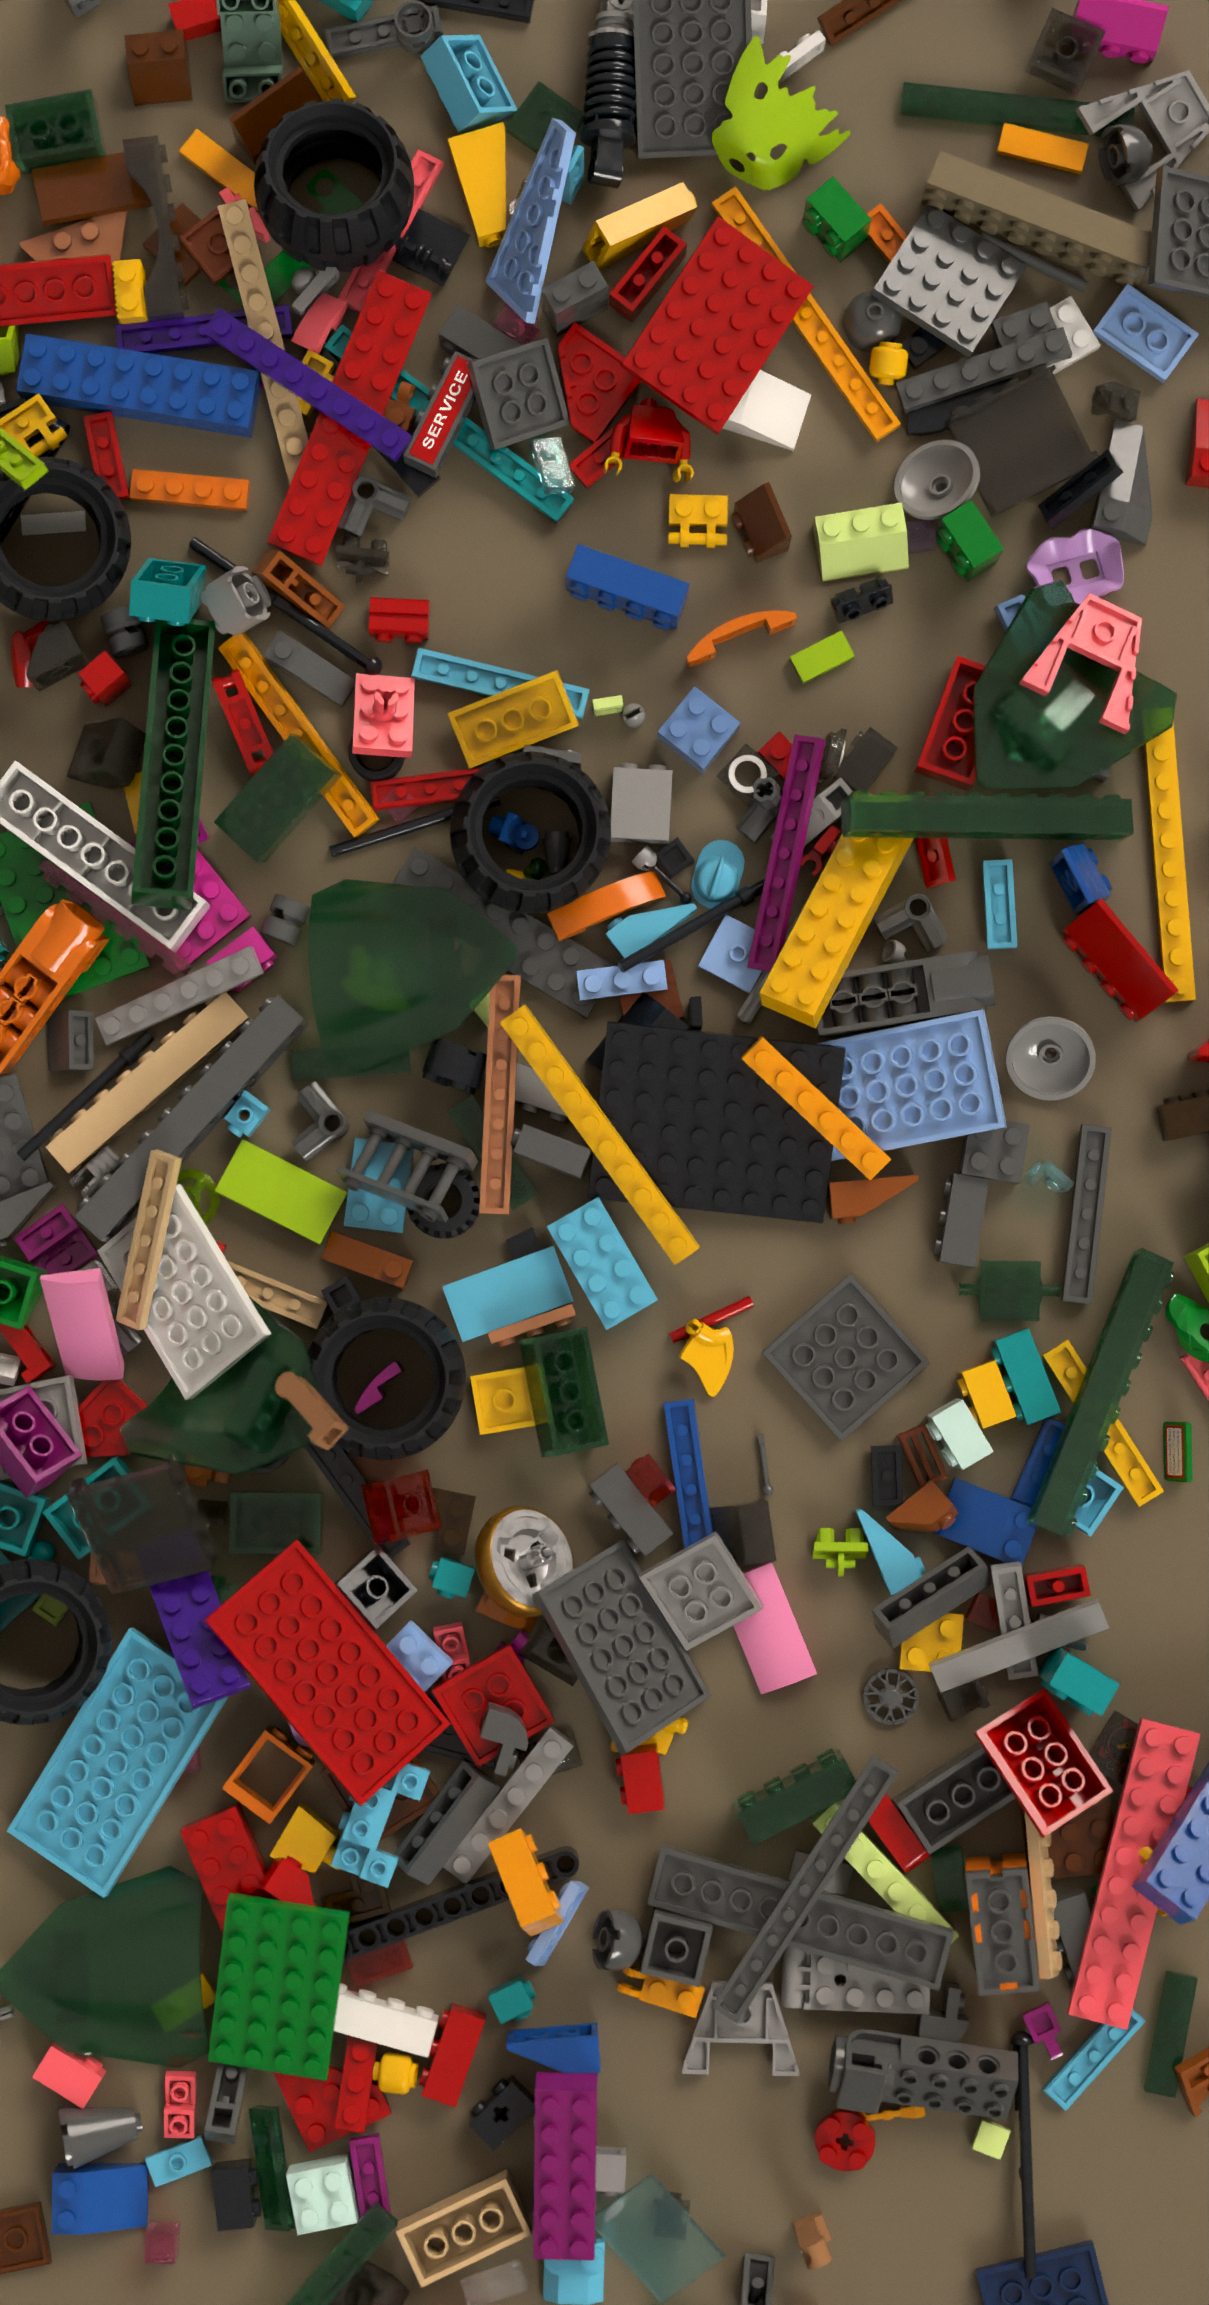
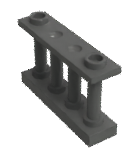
M368 1110L363 1120L369 1128L371 1136L352 1171L338 1166L336 1172L343 1180L342 1184L350 1190L358 1191L362 1189L415 1210L426 1220L435 1222L437 1219L446 1223L449 1217L440 1204L458 1170L465 1168L474 1171L478 1160L473 1151L467 1147ZM388 1138L395 1141L396 1146L378 1180L376 1181L364 1176L363 1174L381 1140L385 1141ZM413 1148L419 1150L422 1155L403 1191L389 1186L406 1151ZM439 1158L446 1161L448 1165L429 1201L415 1196L414 1194L432 1160Z

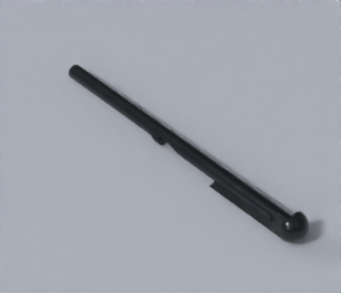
M193 537L190 541V548L226 573L236 567L234 563L198 538ZM265 586L273 606L366 670L364 674H380L382 662L378 657H375L373 660L366 658L363 653Z
M1019 2031L1011 2037L1010 2044H1013V2051L1018 2052V2085L1014 2096L1015 2111H1019L1021 2164L1019 2177L1022 2193L1024 2275L1026 2279H1035L1037 2276L1028 2045L1034 2044L1029 2033Z

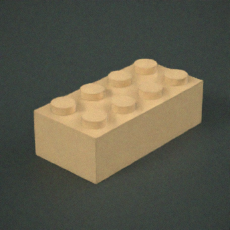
M506 2169L398 2221L396 2234L422 2288L532 2235V2222Z

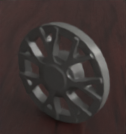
M886 1668L877 1671L868 1679L863 1691V1701L867 1712L873 1719L882 1724L897 1725L907 1721L915 1713L919 1704V1691L915 1681L906 1672L895 1668ZM888 1673L898 1674L896 1685L888 1684ZM900 1676H903L905 1679L900 1681ZM876 1678H879L885 1685L880 1691L871 1685ZM908 1680L913 1688L906 1693H902L899 1687ZM870 1687L874 1690L873 1692H868ZM868 1695H879L880 1702L869 1704ZM903 1697L914 1699L912 1708L901 1704ZM882 1705L888 1708L884 1719L876 1715ZM870 1707H876V1709L874 1710V1712L872 1711V1709H871ZM900 1707L903 1717L894 1719L892 1709Z

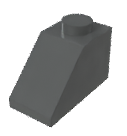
M745 2253L738 2305H772L775 2257Z

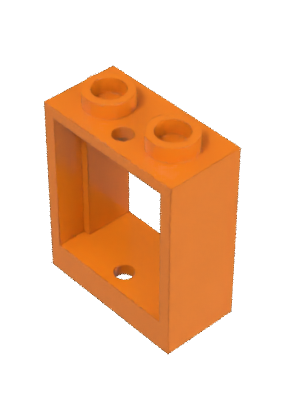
M269 1726L222 1789L268 1824H271L314 1766L315 1761L311 1759L313 1754L302 1745L295 1747L287 1741L289 1736L278 1727L272 1729ZM267 1740H270L303 1765L275 1805H272L239 1780L241 1774Z

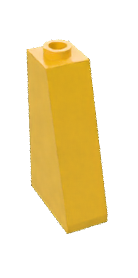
M504 122L448 138L449 152L479 248L483 246L492 248L500 245L507 229L506 133Z
M683 182L596 220L581 249L588 261L592 262L594 260L599 271L651 243L664 226L672 231L690 221L698 207L696 199Z

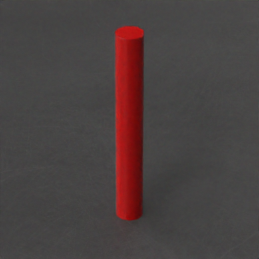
M747 1296L698 1319V1321L711 1327L754 1307L750 1296ZM686 1325L669 1333L673 1344L691 1335L686 1332Z

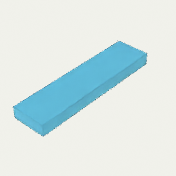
M1132 2009L1127 2030L1099 2023L1043 2086V2091L1061 2108L1067 2111L1146 2022L1144 2018Z

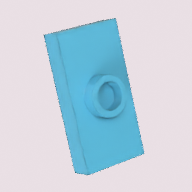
M203 2135L158 2151L145 2158L155 2188L213 2164Z

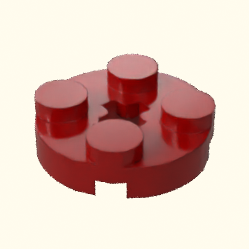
M836 2109L819 2122L815 2134V2146L819 2153V2159L823 2164L840 2171L861 2170L865 2167L874 2153L876 2134L873 2126H870L862 2113L859 2111ZM843 2133L849 2134V2139L853 2140L854 2143L843 2146L837 2138H842Z

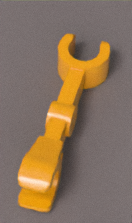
M902 2105L900 2108L881 2109L877 2114L860 2113L866 2117L865 2120L867 2122L880 2119L891 2120L899 2116L901 2118H921L925 2116V2108Z

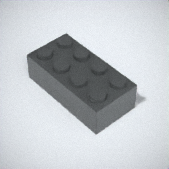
M977 1742L893 1799L928 1853L931 1854L1016 1797L980 1742Z

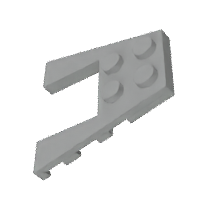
M1189 70L1087 105H1082L1075 110L1090 135L1137 104L1148 120L1167 156L1150 166L1139 180L1120 186L1135 212L1141 209L1144 203L1155 193L1157 168L1164 165L1177 169L1186 156L1209 133V103Z

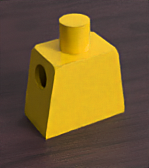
M301 1802L269 1856L274 1859L280 1857L286 1859L287 1856H291L303 1865L301 1869L315 1873L322 1861L331 1866V1861L336 1851L332 1843L338 1832L310 1807Z

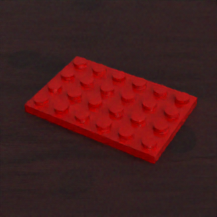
M718 216L620 366L717 435L814 286Z

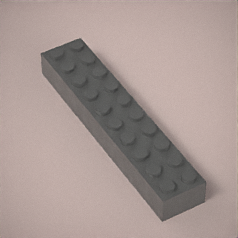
M277 995L274 999L269 997L262 1003L258 1009L261 1013L254 1021L249 1019L241 1026L238 1031L241 1035L235 1042L228 1041L218 1052L221 1057L213 1065L208 1063L198 1074V1077L201 1079L193 1087L188 1085L179 1094L178 1099L180 1102L173 1109L168 1107L157 1119L160 1122L153 1131L148 1129L137 1141L140 1144L133 1153L130 1151L125 1153L117 1162L119 1168L112 1176L109 1173L106 1174L97 1184L99 1190L93 1197L86 1196L76 1207L79 1212L74 1217L100 1241L108 1242L137 1214L151 1150L158 1149L182 1158V1164L223 1120L241 1097L243 1091H249L309 1026V1023L280 996Z

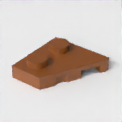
M1209 2047L1174 2067L1187 2108L1194 2117L1199 2116L1202 2112L1199 2106L1209 2094Z

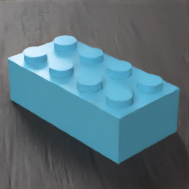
M599 1197L547 1226L606 1330L658 1301Z

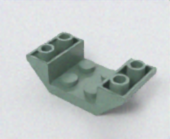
M216 0L217 15H220L224 56L222 76L225 103H250L283 78L279 1Z

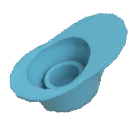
M716 840L710 842L702 849L691 884L693 896L702 906L712 909L735 896V892L738 891L745 860L742 851L736 844L728 840Z

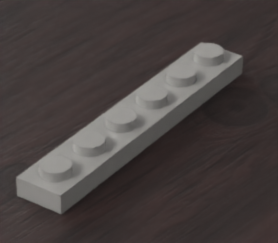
M249 946L95 1018L105 1044L112 1045L263 975L264 971L254 948Z
M550 1725L484 1810L443 1867L464 1884H467L491 1853L488 1843L507 1833L575 1743Z

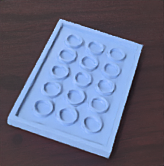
M983 1009L815 1043L846 1048L838 1108L883 1151L1007 1127L985 1010ZM833 1146L831 1161L846 1159Z

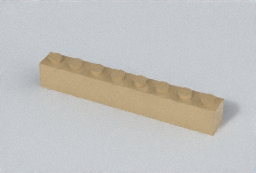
M227 992L205 1002L207 1007L199 1014L197 1011L191 1013L183 1021L185 1026L177 1033L174 1030L168 1033L160 1041L162 1043L160 1048L155 1052L150 1050L138 1060L140 1065L132 1072L129 1069L123 1072L116 1079L118 1084L110 1091L105 1089L93 1099L95 1104L87 1111L84 1108L71 1118L73 1123L65 1130L60 1128L48 1139L50 1143L45 1148L68 1174L74 1175L103 1149L105 1144L109 1145L238 1033L241 1026L250 1018Z

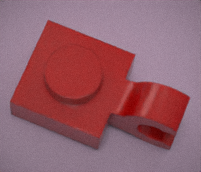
M831 825L810 853L802 858L800 868L806 862H813L816 868L811 876L813 878L816 877L822 868L821 858L825 853L829 856L833 853L839 841L837 838L841 831Z

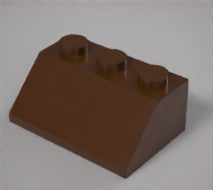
M300 66L229 118L236 142L255 166L267 134L272 128L276 129L281 117L290 110L294 112L303 107V104L313 100L321 102Z

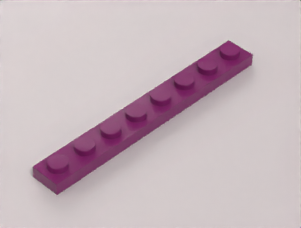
M794 734L747 968L770 972L784 947L826 742L822 738Z

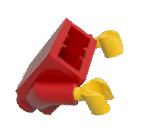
M646 398L641 401L640 405H634L631 413L624 415L615 425L609 451H612L611 456L606 459L603 466L605 474L609 463H614L617 466L615 476L620 473L622 461L619 456L621 453L623 454V459L678 464L679 461V467L673 471V480L676 483L680 481V470L685 472L686 482L691 480L694 475L692 466L688 464V459H691V436L689 431L677 420L674 410L658 407L655 399Z

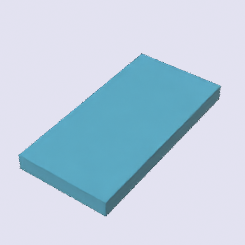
M553 1245L442 1286L462 1342L574 1301Z

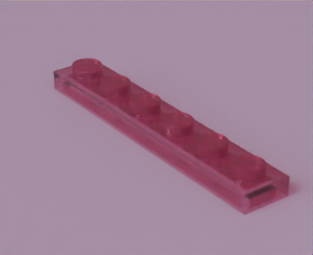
M46 858L38 867L45 873L42 879L56 889L59 885H62L68 890L66 896L79 906L83 902L93 908L90 914L102 923H105L107 919L116 925L114 931L127 941L130 937L140 942L137 947L150 958L154 954L162 958L164 962L161 966L175 976L178 972L186 976L193 967Z

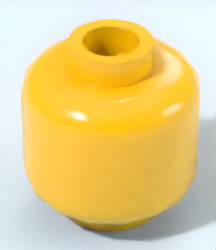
M880 342L879 346L872 348L869 374L874 378H878L877 384L895 386V380H902L906 377L909 354L905 349H902L903 344Z
M386 2052L380 2062H375L373 2080L378 2081V2087L382 2092L405 2095L411 2088L416 2087L418 2063H414L412 2056Z

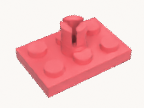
M356 673L352 754L412 757L415 678Z

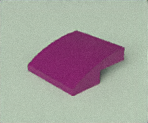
M64 1204L59 1205L14 1237L29 1262L33 1263L36 1267L48 1270L47 1274L78 1271L99 1256L90 1239Z
M400 1361L390 1364L368 1385L354 1409L357 1414L366 1411L387 1397L381 1386L405 1371Z

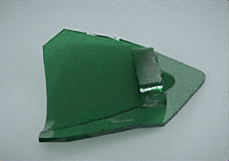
M1061 580L1036 586L1029 590L992 657L974 685L975 772L978 783L984 788L1048 789L1077 787L1172 728L1177 693L1137 670L1136 678L1133 681V705L1129 715V731L1124 735L1099 723L1118 672L1069 648L1065 652L1050 692L1046 697L1019 684L1024 675L1077 609L1072 594Z
M344 879L312 894L308 926V961L314 1014L323 1058L360 1072L456 1030L514 963L518 954L516 945L445 888Z
M250 1298L271 1335L193 1399L185 1400L175 1381L171 1378L153 1402L132 1416L120 1428L130 1455L239 1475L313 1443L308 1437L309 1433L313 1430L311 1425L290 1401L280 1397L275 1391V1383L282 1373L293 1372L298 1377L307 1380L319 1393L304 1341Z
M167 1866L115 1884L105 1898L96 1892H92L60 1904L0 1970V1993L45 2035L69 2053L104 2056L180 2068L209 2054L210 2045L203 2009L200 1971L201 1882L172 1866Z

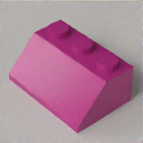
M1078 0L1072 18L1067 46H1071L1079 52H1100L1108 58H1128L1137 64L1152 63L1157 53L1169 6L1143 0Z

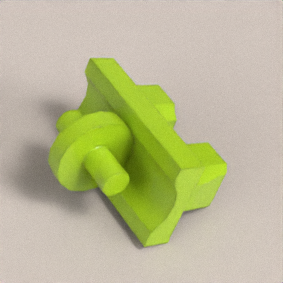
M819 1528L816 1542H814L812 1549V1559H825V1568H836L837 1577H844V1568H855V1559H866L868 1542H864L861 1528L846 1529L845 1542H834V1529Z

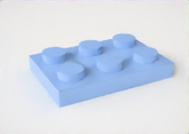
M1129 284L1125 286L1093 331L1096 337L1163 384L1199 335V333Z
M412 1620L386 1645L424 1692L454 1662Z

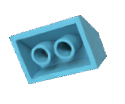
M441 35L420 56L458 133H468L491 126L518 112L480 35Z

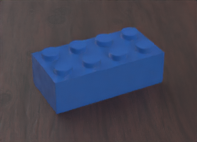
M577 544L566 574V591H569L570 596L581 601H586L587 598L597 601L599 607L609 611H614V608L625 611L627 617L637 621H641L642 618L653 622V626L665 631H669L670 628L677 629L688 599L689 583L581 544Z

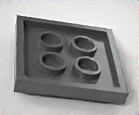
M548 337L466 363L490 450H497L570 425Z

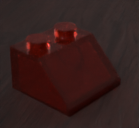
M428 1469L361 1485L374 1544L396 1541L441 1528Z

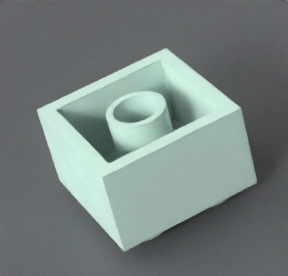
M955 1398L926 1416L929 1423L925 1424L933 1440L941 1441L944 1448L940 1452L949 1466H955L964 1470L994 1452L963 1399Z
M349 2153L289 2165L286 2178L297 2235L358 2222L360 2213Z

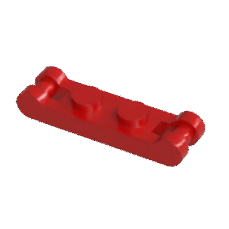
M239 669L230 671L231 675L221 679L218 676L211 679L248 771L251 777L255 778L260 776L259 772L269 768L271 771L279 768V765ZM236 686L239 694L228 698L225 690ZM262 749L265 758L254 761L251 753Z

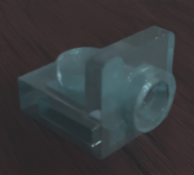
M1045 1160L1042 1164L1037 1161L1026 1173L1030 1177L1026 1181L1028 1186H1034L1043 1175L1046 1177L1043 1182L1056 1193L1059 1190L1063 1193L1068 1192L1075 1184L1049 1160Z

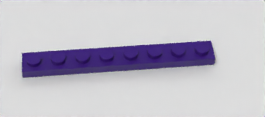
M218 308L203 330L205 336L393 461L397 462L412 440L411 434L221 308Z

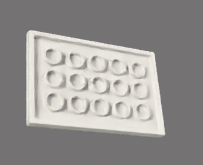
M176 1184L148 1322L144 1331L185 1400H189L213 1383L268 1338L271 1333L182 1185ZM137 1217L97 1251L120 1291H122Z

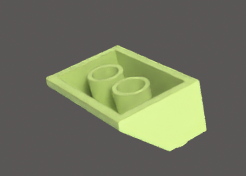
M902 502L816 516L814 518L812 526L822 583L909 568L907 528Z

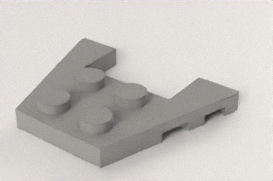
M712 1980L682 2064V2074H709L710 2043L714 2042L772 2044V2076H800L772 1982L763 1983L737 2024L712 2007L727 1981Z

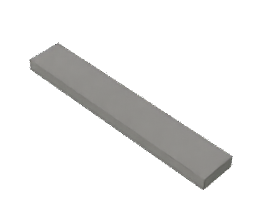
M1096 1598L930 1662L929 1666L942 1693L1109 1628V1625Z

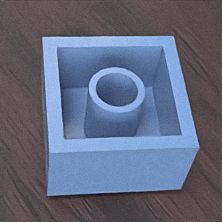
M694 686L658 730L657 739L703 775L738 732L741 722Z

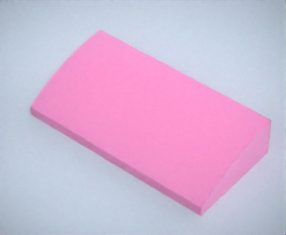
M101 1268L41 1275L40 1281L65 1375H71L73 1378L84 1380L123 1379L125 1364Z
M768 1561L744 1571L743 1574L762 1602L763 1609L733 1625L760 1693L765 1694L816 1675L817 1671L773 1563Z

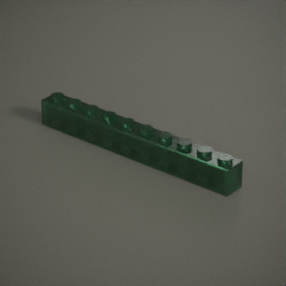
M853 791L841 801L842 837L1124 840L1134 834L1132 799H1121V796L1117 794L1106 795L1101 799L1093 798L1092 794H1081L1075 796V798H1066L1065 794H1051L1047 796L1048 798H1038L1036 793H1026L1020 795V797H1010L1009 793H996L992 797H982V794L979 792L966 793L964 796H954L952 792H940L935 794L936 796H925V792L916 791L908 793L907 796L897 795L895 791L880 792L879 795H868V791Z
M1143 1248L1133 1252L1026 1525L1058 1539L1066 1538L1067 1534L1071 1535L1077 1524V1518L1074 1516L1078 1506L1082 1507L1086 1501L1088 1491L1085 1488L1089 1479L1092 1480L1097 1473L1099 1463L1096 1460L1100 1451L1103 1452L1108 1445L1110 1435H1107L1110 1425L1114 1424L1119 1417L1121 1408L1118 1407L1121 1397H1125L1130 1389L1131 1380H1129L1132 1369L1135 1370L1141 1361L1142 1353L1139 1351L1142 1343L1147 1342L1152 1333L1153 1326L1150 1323L1153 1315H1157L1162 1307L1163 1299L1160 1297L1164 1287L1168 1288L1173 1279L1174 1272L1171 1269L1174 1262Z

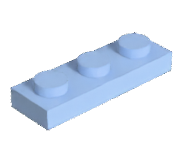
M664 960L640 963L624 973L620 970L619 966L575 971L579 1001L668 989Z
M570 1881V1883H566L558 1894L561 1905L558 1909L564 1922L541 1932L539 1936L536 1935L532 1939L527 1949L529 1954L525 1959L534 1966H545L590 1887L581 1881Z

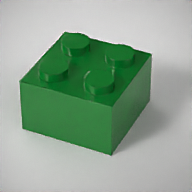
M834 176L806 198L803 225L812 236L815 234L823 242L822 247L830 257L833 258L835 256L842 262L867 240L872 219Z
M972 500L942 518L935 533L937 536L935 541L943 553L948 552L953 560L951 565L959 577L964 576L967 582L995 565L1004 550Z

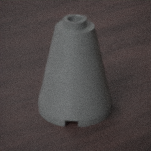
M133 2108L58 2109L68 2171L74 2170L138 2139L137 2132L143 2131L140 2113L134 2114Z

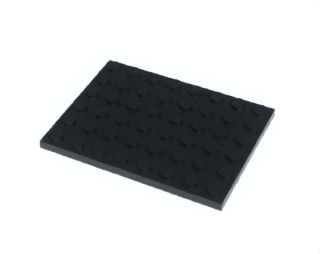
M607 1022L598 1105L672 1207L823 1223L833 1145L742 1060L741 1057L760 1037ZM765 1038L838 1107L845 1047ZM592 1153L588 1198L595 1199L599 1197L600 1200L629 1203L601 1162Z

